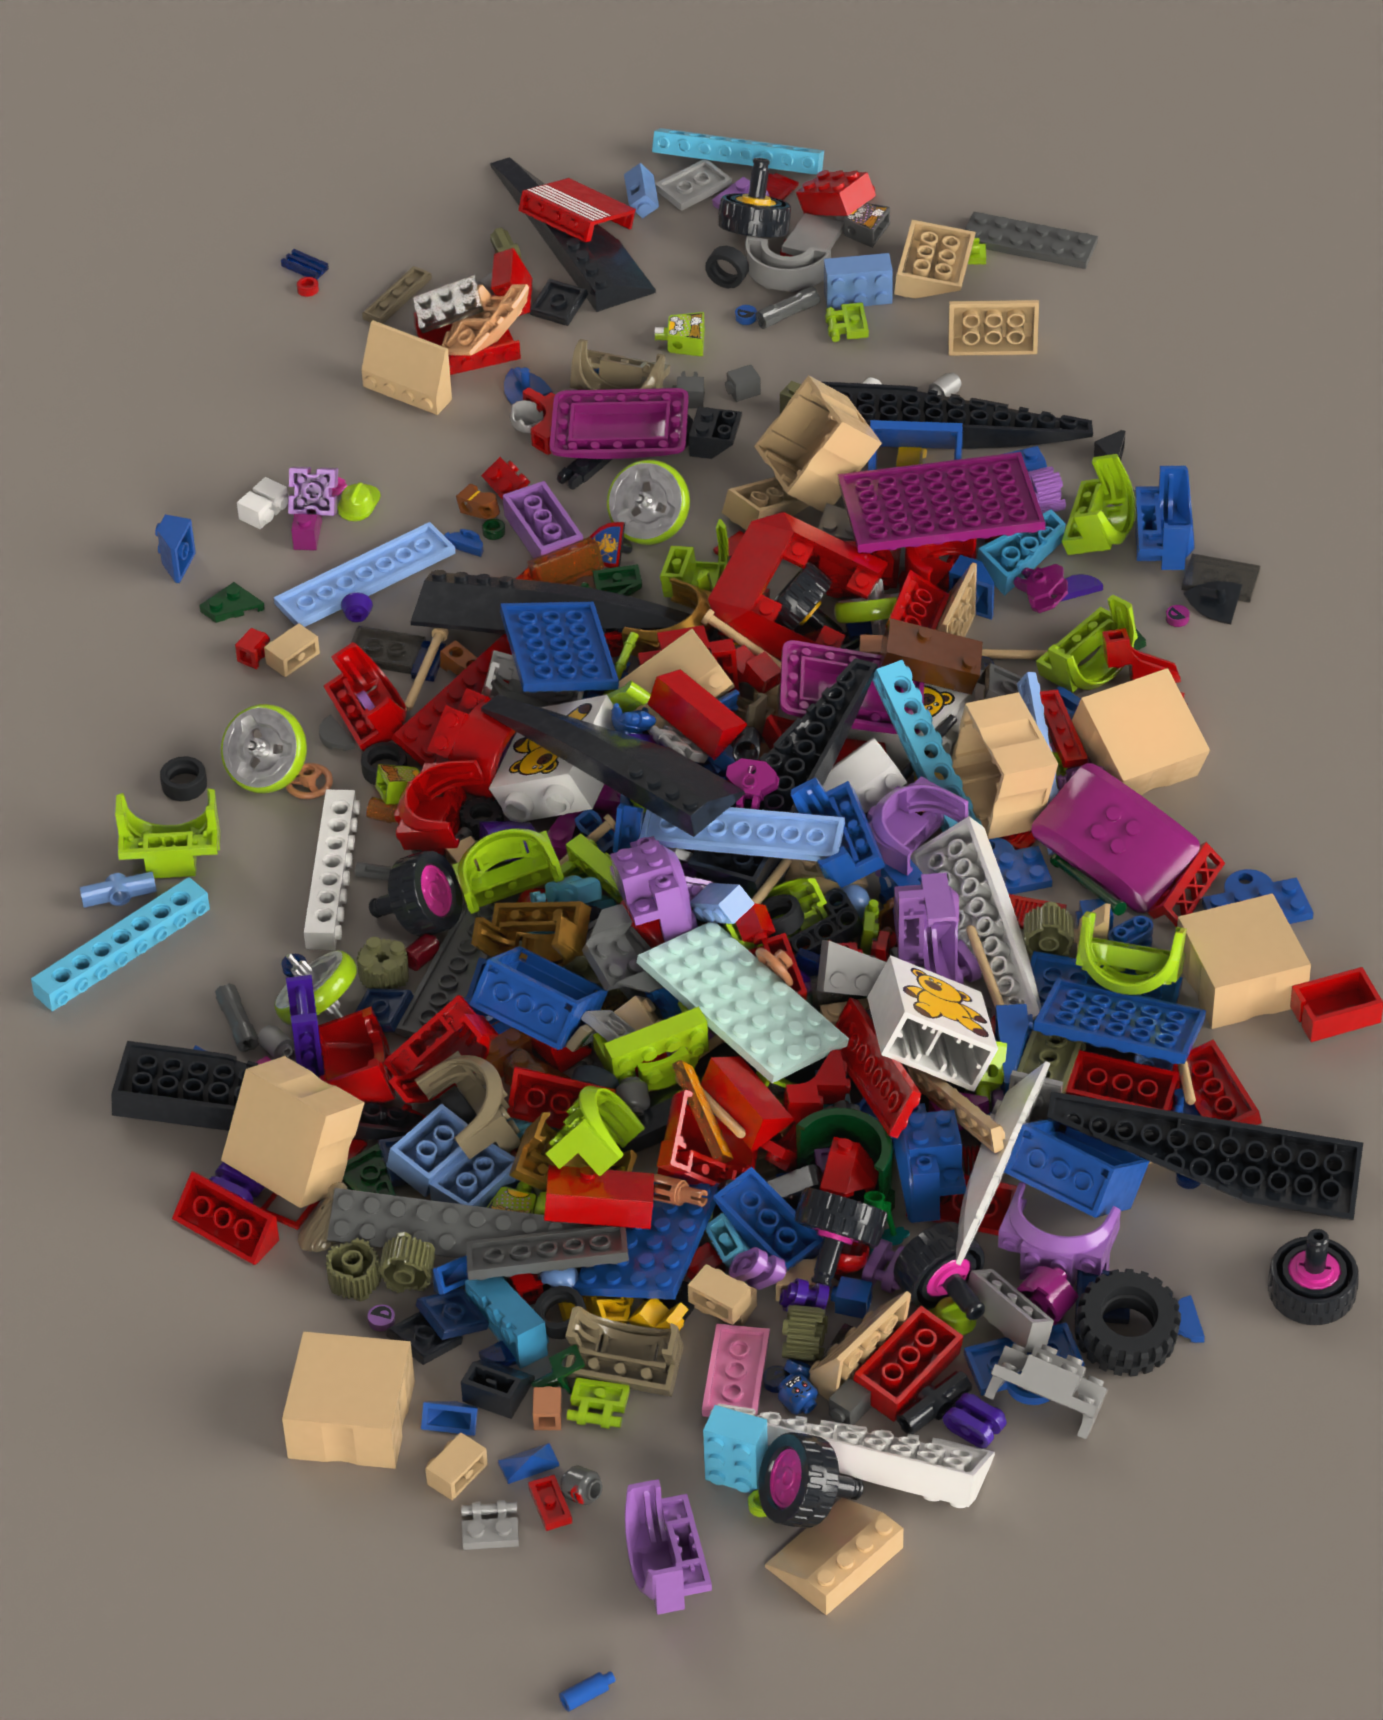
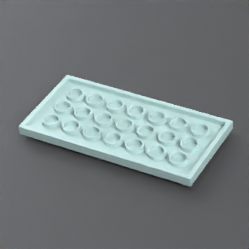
M715 921L703 924L641 953L637 957L636 963L689 1010L699 1006L707 1020L708 1027L771 1083L828 1056L832 1050H840L848 1045L849 1038L790 986H787L782 979L760 962L736 939L732 938Z

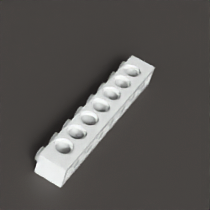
M326 789L304 928L306 949L336 950L337 940L342 938V926L339 924L344 922L345 910L342 904L347 903V889H345V886H349L350 871L347 870L352 868L353 856L350 850L355 849V835H353V832H357L358 819L355 816L360 814V800H356L355 790Z

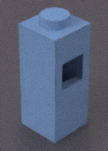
M639 163L624 174L629 206L636 209L635 212L643 219L659 207L654 175Z

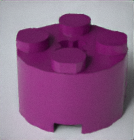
M1036 1266L1017 1288L1020 1293L1054 1320L1053 1325L1060 1321L1079 1297L1068 1282L1067 1274L1059 1267L1052 1269L1045 1266Z

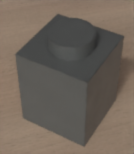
M747 365L727 372L725 388L727 393L731 394L735 401L738 402L761 395V379L753 366Z
M850 1378L829 1398V1415L838 1423L854 1425L871 1408V1391Z

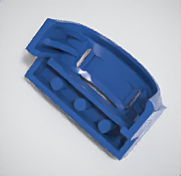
M815 777L791 789V796L798 813L845 817L839 852L826 859L817 861L824 878L837 882L840 888H843L886 866L858 796L849 781L826 792Z

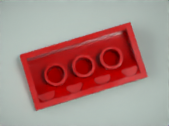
M909 570L885 627L887 628L891 618L936 630L949 594L912 570Z
M1214 1039L1192 1049L1187 1058V1063L1196 1099L1193 1105L1200 1116L1253 1125L1261 1124L1262 1120L1259 1110ZM1177 1064L1173 1065L1172 1071L1179 1072Z

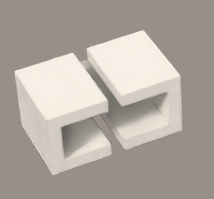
M267 477L263 478L253 487V492L249 491L237 502L239 520L258 529L263 528L267 523L271 522L274 515H277L289 504L287 487Z

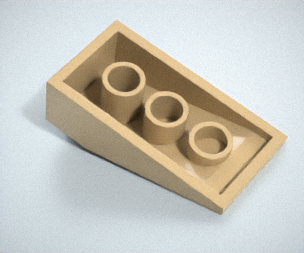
M773 477L728 489L722 513L730 518V521L740 525L746 531L753 520L781 512L794 516L810 505L787 494L777 478Z

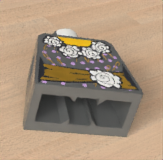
M865 203L849 216H836V220L844 222V235L873 248L890 225V207Z

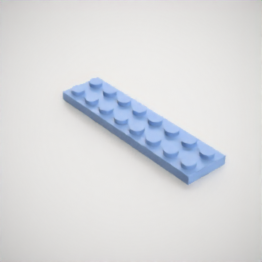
M428 522L275 596L274 604L294 625L299 623L306 627L341 610V601L346 595L360 592L370 596L456 554L455 546L431 522Z
M729 807L693 837L651 811L646 810L639 839L654 836L660 845L667 848L818 861L839 852L845 817Z

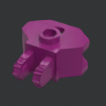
M1058 564L1044 568L1037 567L1035 570L1025 568L1022 574L1026 579L1016 577L1013 580V584L1017 589L1027 593L1032 611L1037 613L1054 609L1068 594V581L1064 579L1063 566Z
M741 758L729 765L726 772L729 782L745 792V795L736 802V808H744L745 799H752L750 809L759 810L760 802L764 800V796L778 789L780 778L765 761Z

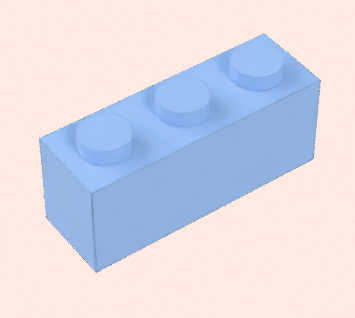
M709 883L690 901V905L693 908L692 911L699 921H715L716 923L734 924L755 904L740 885Z

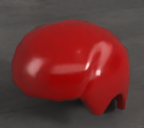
M855 1242L852 1245L844 1244L837 1269L848 1273L859 1271L865 1267L869 1257V1246Z

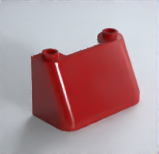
M372 1007L318 1025L325 1074L319 1076V1079L339 1087L363 1102H388L396 1099L395 1089L389 1083V1080L393 1078V1074L383 1063L391 1055L390 1047Z

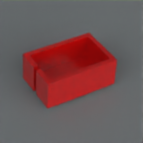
M823 170L817 173L816 178L805 182L802 185L803 187L796 191L804 214L825 216H849L876 196L868 173L858 172L857 170L851 172H843V170L829 172L828 170Z
M1363 967L1292 986L1290 1007L1299 1023L1302 1022L1301 1026L1310 1042L1381 1023L1383 1000Z

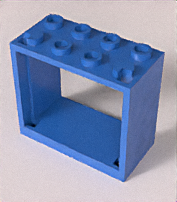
M870 420V428L882 442L879 447L955 449L954 460L962 459L963 423ZM878 449L868 461V471L877 470Z
M519 946L487 960L469 1005L557 1050H561L567 1046V1042L577 1029L586 1024L581 1019L585 1011L601 1010L608 991ZM521 952L528 955L527 959L519 958Z
M1050 1119L1022 1125L1004 1173L1094 1218L1108 1215L1113 1206L1121 1211L1131 1209L1150 1161L1067 1127L1066 1131L1059 1130L1061 1124Z

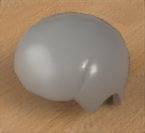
M526 400L517 401L511 406L510 422L516 430L522 433H531V428L544 418L543 411L539 412L534 402Z

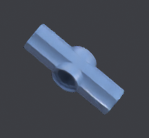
M153 872L129 877L121 873H114L109 875L105 882L79 887L84 908L108 902L115 906H122L127 904L131 897L157 892Z

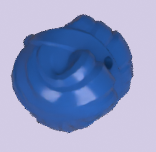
M613 704L611 718L617 732L623 734H643V732L649 730L656 723V718L649 714L647 707H643L642 710L622 713L619 704Z

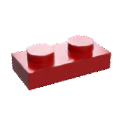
M555 1474L528 1482L529 1491L546 1531L572 1524L571 1513Z

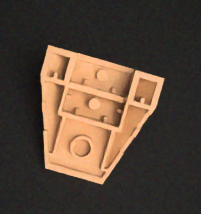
M512 284L505 296H492L483 285H467L455 307L458 309L456 316L451 317V331L446 332L442 347L448 348V355H473L497 342L521 314L527 302L528 285Z

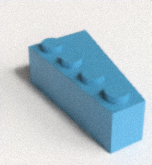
M1052 509L1043 513L1045 530H1039L1035 533H1015L1011 536L1002 535L978 548L977 560L982 561L994 581V586L1004 596L1015 587L1013 580L1016 577L1024 578L1022 572L1025 568L1034 569L1062 543L1066 523Z
M503 1276L485 1280L468 1279L465 1281L467 1295L488 1320L489 1329L519 1369L548 1356L547 1344L549 1343V1338L546 1333L545 1321L507 1283Z

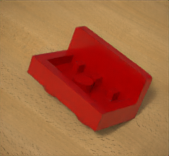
M501 457L481 475L502 500L504 494L527 487L531 483L524 474H517L519 468L511 460L506 462Z

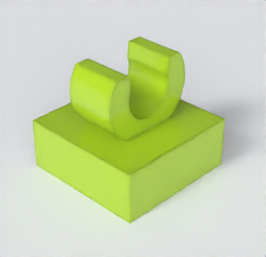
M974 238L968 265L986 264V244H979V238Z

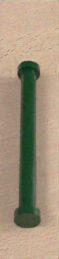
M1056 853L1051 856L1050 863L1054 867L1061 868L1105 904H1111L1110 908L1115 915L1120 916L1126 911L1127 905L1125 902L1115 899Z

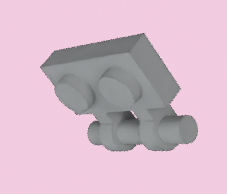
M665 725L663 729H659L657 726H652L649 730L653 740L658 745L671 748L695 762L705 763L708 758L704 751L675 727Z
M497 1500V1503L481 1504V1501L472 1502V1505H461L462 1516H473V1520L462 1521L463 1550L519 1546L517 1517L507 1518L506 1516L508 1513H517V1502ZM498 1514V1518L482 1519L481 1516Z

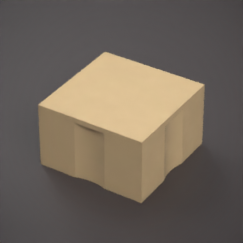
M808 375L791 397L785 409L772 422L754 447L765 463L773 469L775 477L787 494L824 512L826 503L834 505L842 495L838 483V474L860 472L882 442L846 395Z
M1168 668L1081 698L1072 718V723L1091 762L1097 766H1104L1106 772L1140 795L1154 788L1170 786L1197 776L1210 752Z
M1019 692L965 703L958 739L952 754V767L955 774H958L962 780V789L965 795L972 801L975 817L981 821L989 840L1031 831L1034 820L1047 806L1058 767L1056 758Z
M1273 893L1178 917L1177 927L1187 928L1183 953H1185L1183 974L1196 992L1201 1009L1206 1010L1205 1017L1211 1029L1246 1021L1258 1015L1290 1010L1292 986L1309 982L1311 963Z
M286 1056L248 1068L244 1074L221 1161L299 1208L327 1198L328 1188L332 1184L342 1182L348 1162L349 1147L356 1134L365 1102L337 1086L322 1081L313 1072Z
M303 1332L282 1417L288 1459L319 1462L343 1461L361 1466L396 1469L403 1438L402 1426L409 1411L415 1384L411 1341Z

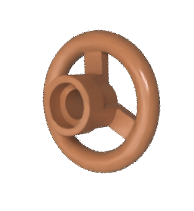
M305 763L298 777L287 785L286 789L294 797L315 799L323 796L326 789L331 788L333 777L326 767L316 763ZM323 774L326 782L323 787L318 789L315 785L316 779ZM292 784L303 785L310 792H301L295 789Z
M757 948L755 952L757 959L782 979L787 986L791 987L793 980L787 971L793 965L790 957L781 949L772 955L764 948Z

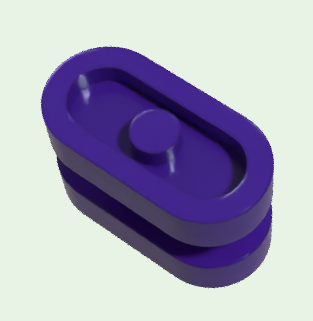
M224 1162L216 1169V1176L209 1178V1180L252 1204L254 1202L253 1198L258 1197L265 1188Z
M796 1278L793 1282H790L787 1289H782L779 1304L782 1305L783 1311L788 1312L789 1305L825 1309L829 1298V1286L817 1283L809 1289L808 1280Z
M969 1393L962 1394L956 1401L955 1407H951L943 1416V1422L951 1432L981 1449L987 1448L994 1440V1434H999L1007 1424L1005 1414L1001 1409L993 1407L982 1401L977 1395Z

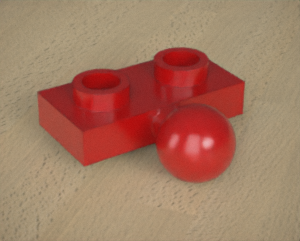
M880 931L877 941L873 940L871 955H874V958L887 962L890 957V949L897 943L896 934L892 931L890 936V932Z

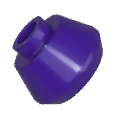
M360 592L350 593L341 601L343 613L352 622L364 621L373 608L372 600Z

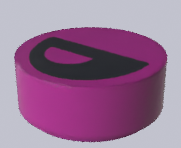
M1173 605L1167 609L1166 622L1169 625L1182 627L1188 624L1190 612L1185 606Z

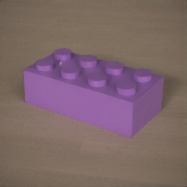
M545 481L503 495L504 516L542 571L584 557L583 535Z

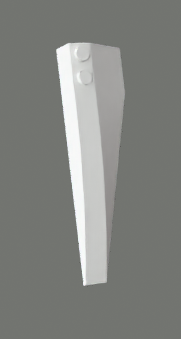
M968 816L917 848L911 854L910 859L923 874L947 873L948 885L959 894L958 939L963 940L976 958L966 932V928L969 925H973L976 928L1004 1005L1027 1004V1012L1033 1015L1034 1021L1041 1010V1003L1022 933L985 828Z
M1045 1061L1009 1089L1002 1101L997 1099L990 1114L991 1119L1000 1124L1004 1130V1149L994 1153L982 1143L968 1180L959 1218L956 1264L960 1266L1003 1178L1004 1170L1021 1127L1030 1120L1050 1066L1049 1062Z
M718 1404L721 1407L767 1419L768 1445H771L780 1435L789 1432L822 1437L830 1443L836 1453L839 1473L922 1495L928 1501L942 1500L950 1502V1505L956 1508L969 1507L976 1499L995 1455L993 1451L944 1439L933 1438L932 1443H921L919 1435L908 1434L903 1437H893L894 1435L888 1430H874L872 1433H868L867 1427L826 1420H821L820 1425L807 1423V1417L796 1416V1419H781L780 1413L763 1412L760 1415H755V1409Z

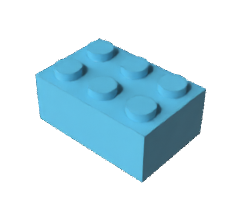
M714 1405L703 1429L705 1480L716 1485L735 1488L743 1493H751L758 1489L760 1467L768 1449L767 1419Z

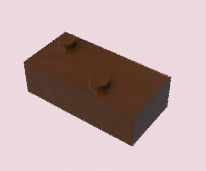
M890 618L882 638L879 668L903 660L905 666H908L912 672V680L972 695L980 677L983 642Z

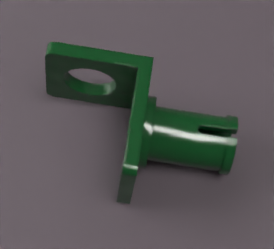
M576 1344L549 1358L552 1372L535 1381L533 1380L531 1382L533 1389L534 1387L560 1386L561 1388L564 1387L569 1395L572 1394V1388L567 1376L585 1366ZM568 1355H574L576 1358L574 1364L570 1367H563V1359Z

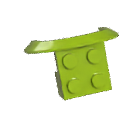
M722 519L718 520L716 526L718 562L696 561L694 547H670L660 574L664 597H673L672 584L670 582V578L673 577L712 592L728 564L729 558L727 530Z

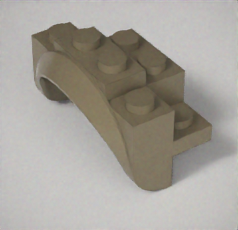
M580 339L575 347L572 358L570 388L577 390L659 389L663 387V380L670 374V365L665 364V355L657 354L656 362L588 350V340ZM599 368V375L594 371V369Z

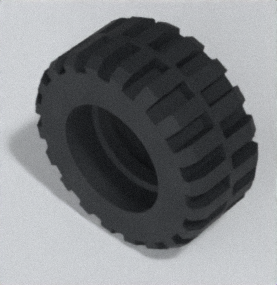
M1119 1269L1109 1272V1276L1101 1274L1096 1277L1095 1283L1090 1282L1085 1288V1293L1081 1294L1075 1320V1337L1079 1340L1078 1346L1083 1353L1088 1352L1087 1359L1092 1364L1095 1362L1099 1363V1369L1105 1372L1110 1369L1114 1371V1375L1122 1376V1373H1129L1130 1377L1138 1376L1140 1371H1143V1374H1147L1153 1371L1154 1365L1156 1368L1162 1366L1166 1358L1170 1357L1174 1350L1181 1322L1178 1301L1176 1298H1172L1173 1292L1168 1286H1162V1280L1154 1277V1279L1148 1277L1149 1273L1147 1272L1135 1273L1134 1269H1125V1272H1119ZM1119 1308L1133 1309L1143 1314L1149 1320L1152 1329L1141 1336H1122L1112 1331L1106 1325L1103 1316Z

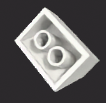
M873 737L834 765L822 787L827 792L849 781L858 796L865 814L871 807L876 806L887 793L892 792L897 786L902 787L907 781L895 763Z

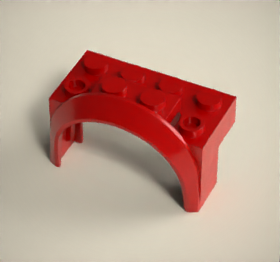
M352 642L331 656L342 673L323 685L357 744L364 752L366 748L375 743L392 740L393 734L406 723L407 707L396 688L379 666L356 643ZM362 690L365 692L370 691L367 695L375 706L370 711L368 708L365 709L356 696Z

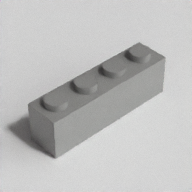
M993 1269L972 1270L970 1272L967 1284L980 1299V1302L985 1305L983 1316L990 1324L997 1327L1005 1337L1011 1339L1016 1345L1028 1349V1353L1033 1352L1035 1346L1041 1348L1042 1344H1048L1054 1323L1053 1319Z

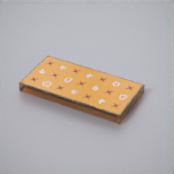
M682 1060L673 1063V1069L682 1089L693 1092V1095L688 1097L687 1101L712 1158L723 1163L734 1160L693 1066Z

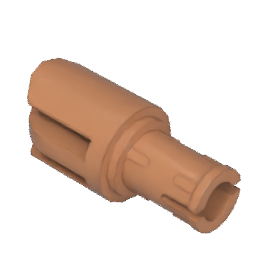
M661 1174L654 1175V1182L662 1184L654 1185V1193L657 1194L653 1195V1200L677 1206L687 1202L703 1207L707 1203L708 1198L701 1197L702 1195L708 1196L706 1190L689 1187L688 1183L682 1179Z

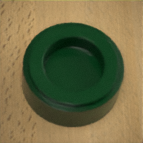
M500 519L485 521L482 525L483 536L489 540L502 538L505 535L504 522Z

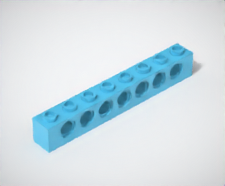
M664 128L654 131L652 152L749 166H753L754 158H764L770 161L768 168L815 175L822 171L824 150Z
M903 660L876 669L873 683L917 778L919 779L922 776L941 788L968 800V816L982 825L981 821L973 813L971 799L965 795L962 789L963 783L960 776L954 772L951 756L945 752L942 746V737L934 729L932 715L928 709H925L922 703V694L918 688H915L910 668L905 666ZM894 686H900L904 693L897 692ZM904 707L912 709L914 714L906 713ZM914 729L921 730L924 736H918ZM924 751H930L934 758L927 757ZM934 772L942 774L944 780L936 778ZM944 815V824L940 828L944 832L958 822Z
M190 877L186 878L32 977L31 983L34 996L51 1011L65 1005L72 998L85 992L92 985L105 979L109 974L125 966L129 961L145 953L160 941L165 940L168 936L210 910L208 893Z

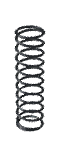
M747 726L735 738L732 752L735 761L741 758L751 760L759 758L762 737L758 729ZM742 742H750L755 746V748L751 750L743 749L739 744Z

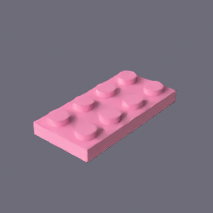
M716 1324L702 1405L703 1417H709L714 1405L718 1404L755 1409V1415H757L770 1329Z

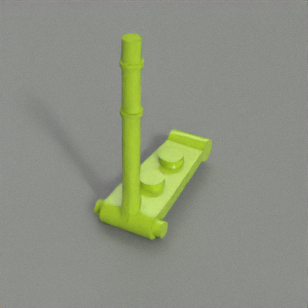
M635 632L629 633L619 659L615 663V670L619 681L627 667L626 664L636 647L635 644L639 635ZM631 680L617 690H608L603 693V695L609 697L613 704H619L622 713L634 711L639 706L645 705L651 696L649 692Z

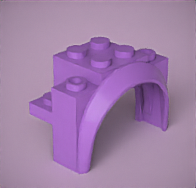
M922 776L908 786H897L892 792L887 793L867 813V821L884 863L906 876L912 872V867L910 866L911 854L944 824V815L957 822L967 818L968 800L941 788ZM924 811L921 816L918 815L917 813H915V812ZM881 869L875 871L876 876H881Z
M654 836L631 842V848L621 849L616 853L610 854L612 866H609L611 875L636 926L659 919L664 942L693 930L686 879L681 863L673 851L660 845L659 841L655 840Z
M947 873L921 874V885L894 887V925L897 938V958L918 967L924 966V969L958 982L959 894L948 885Z
M1018 1183L1016 1192L999 1229L998 1247L1009 1252L1021 1254V1280H1025L1036 1266H1045L1052 1269L1059 1267L1065 1271L1067 1280L1073 1287L1077 1279V1270L1101 1275L1102 1270H1109L1110 1251L1120 1229L1121 1210L1113 1206L1103 1224L1090 1233L1080 1236H1057L1039 1230L1024 1217L1023 1211L1027 1204V1199H1023L1026 1183Z
M659 1479L628 1485L625 1503V1533L630 1567L636 1586L640 1592L654 1601L657 1615L684 1610V1596L712 1591V1583L688 1495L683 1494L661 1499Z

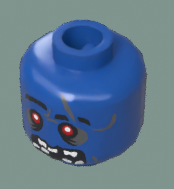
M791 1374L779 1384L778 1399L790 1413L794 1415L801 1414L802 1412L808 1414L817 1406L818 1390L804 1375L799 1374L795 1376Z

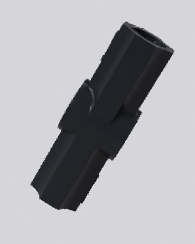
M955 1371L936 1386L931 1384L923 1388L916 1401L897 1415V1422L906 1434H914L934 1418L936 1420L943 1419L945 1413L961 1395L972 1390V1383L969 1381L968 1376L962 1371Z

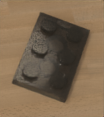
M474 275L413 297L418 324L422 334L484 312L478 282Z

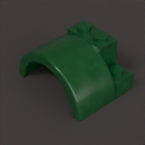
M829 1108L808 1115L796 1125L797 1169L808 1165H816L814 1150L831 1148L834 1137L846 1138L860 1143L875 1163L874 1168L879 1171L875 1190L872 1191L883 1193L885 1201L891 1202V1211L895 1208V1191L891 1189L892 1141L877 1119L867 1113L851 1108ZM862 1189L860 1190L861 1202L864 1203V1195L867 1192Z

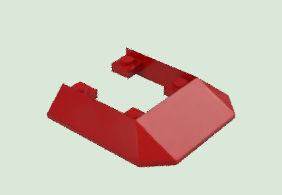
M785 512L751 521L709 595L708 602L711 610L715 612V617L780 661L783 645L790 640L841 648L846 635L825 625L816 642L775 623L774 621L781 611L782 604L764 596V591L782 559L804 569L812 553H815L854 572L846 586V590L867 600L887 568L888 562L869 553H858L857 547Z

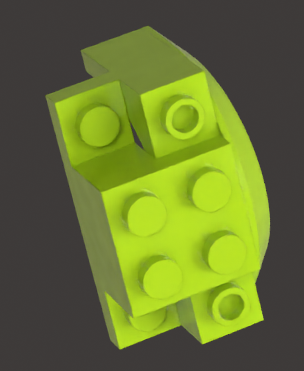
M207 789L208 805L199 817L176 825H160L146 822L129 810L124 793L116 795L115 816L119 835V860L144 859L146 873L153 872L154 878L196 876L197 856L217 855L218 850H220L221 832L215 790Z

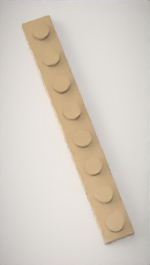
M905 1064L907 1073L922 1094L942 1110H954L957 1122L991 1151L997 1153L1004 1149L1003 1140L1005 1139V1133L1000 1124L993 1121L989 1115L982 1112L967 1097L961 1095L946 1080Z

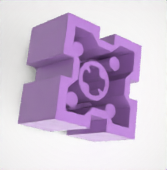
M293 466L289 468V487L295 488L294 494L289 495L288 514H309L310 509H316V515H336L338 495H332V488L338 486V468L320 467L316 470V473H311V467Z

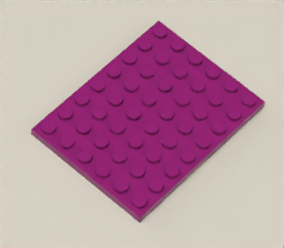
M1021 452L838 474V483L858 553H872L886 549L896 550L902 547H919L926 544L939 545L950 541L963 542L968 539H987L992 536H1011L1015 533H1035L1039 530H1045V520Z

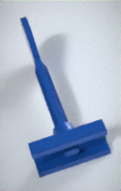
M619 804L617 807L613 852L616 853L621 849L631 848L630 843L639 839L645 814L644 808Z

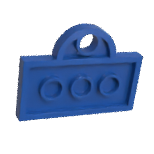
M1002 838L989 840L1008 894L1052 887V878L1039 845L1015 850L1008 841Z
M1252 869L1239 870L1232 873L1226 879L1224 893L1202 897V906L1204 910L1273 893L1289 924L1313 919V910L1297 877L1273 882L1263 872ZM1241 880H1248V881H1250L1251 883H1249V884H1243V883H1240L1239 881H1241Z
M1067 1322L1053 1325L1047 1346L1058 1350L1056 1355L1066 1359L1068 1355H1071L1083 1361ZM1007 1337L964 1348L965 1359L981 1396L986 1393L992 1378V1370L994 1365L998 1364L1004 1347L1012 1348L1014 1342ZM1005 1381L997 1391L1007 1390L1015 1400L1027 1405H1040L1050 1401L1008 1381Z

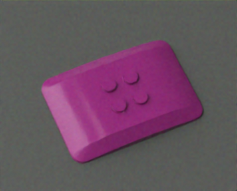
M681 388L560 391L555 395L553 402L550 451L555 456L587 459L645 458L679 454L686 447L688 392Z
M795 640L787 641L783 645L781 657L780 708L786 714L802 718L807 713L806 709L812 703L816 704L822 697L821 693L827 687L830 688L836 683V678L855 658L876 663L879 668L881 655ZM872 680L851 729L897 734ZM912 680L915 688H918L922 694V703L924 705V683ZM894 686L897 692L904 693L900 686ZM904 707L906 713L914 714L912 709ZM914 729L916 734L921 732L919 729Z
M1091 763L1082 765L1034 820L1031 827V832L1035 839L1077 868L1118 900L1125 902L1129 908L1137 913L1149 911L1152 905L1169 889L1175 879L1196 857L1200 849L1198 839L1188 830L1123 782Z

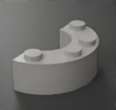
M747 236L745 241L746 258L749 263L748 273L753 280L766 289L793 293L797 290L815 286L824 280V259L831 258V250L809 247L806 252L789 257L773 253L768 247V239Z

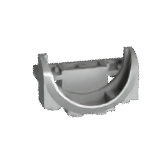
M1014 1343L1012 1348L1005 1346L998 1364L994 1365L991 1373L992 1378L984 1396L994 1400L998 1389L1005 1381L1013 1383L1022 1389L1082 1413L1083 1419L1077 1436L1087 1439L1108 1391L1107 1388L1103 1387L1104 1381L1089 1376L1087 1380L1084 1376L1087 1369L1081 1366L1082 1360L1068 1355L1066 1359L1056 1355L1058 1350L1042 1344L1041 1348L1035 1346L1031 1355H1027L1028 1349ZM1076 1389L1079 1392L1078 1399L1074 1397Z

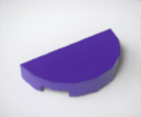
M1072 575L1065 578L1068 581V594L1061 601L1102 591L1103 583L1091 575Z

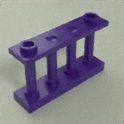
M312 975L286 978L296 1062L319 1078V1076L324 1075Z

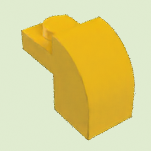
M899 447L896 467L922 464L923 459L926 458L927 449L921 447Z
M648 1298L640 1304L630 1316L628 1322L631 1325L657 1329H670V1324L673 1323L680 1331L685 1321L682 1317L689 1309L680 1302L669 1310L659 1299Z

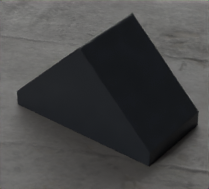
M1120 430L1095 441L1094 457L1117 454L1121 461L1125 449L1126 431Z

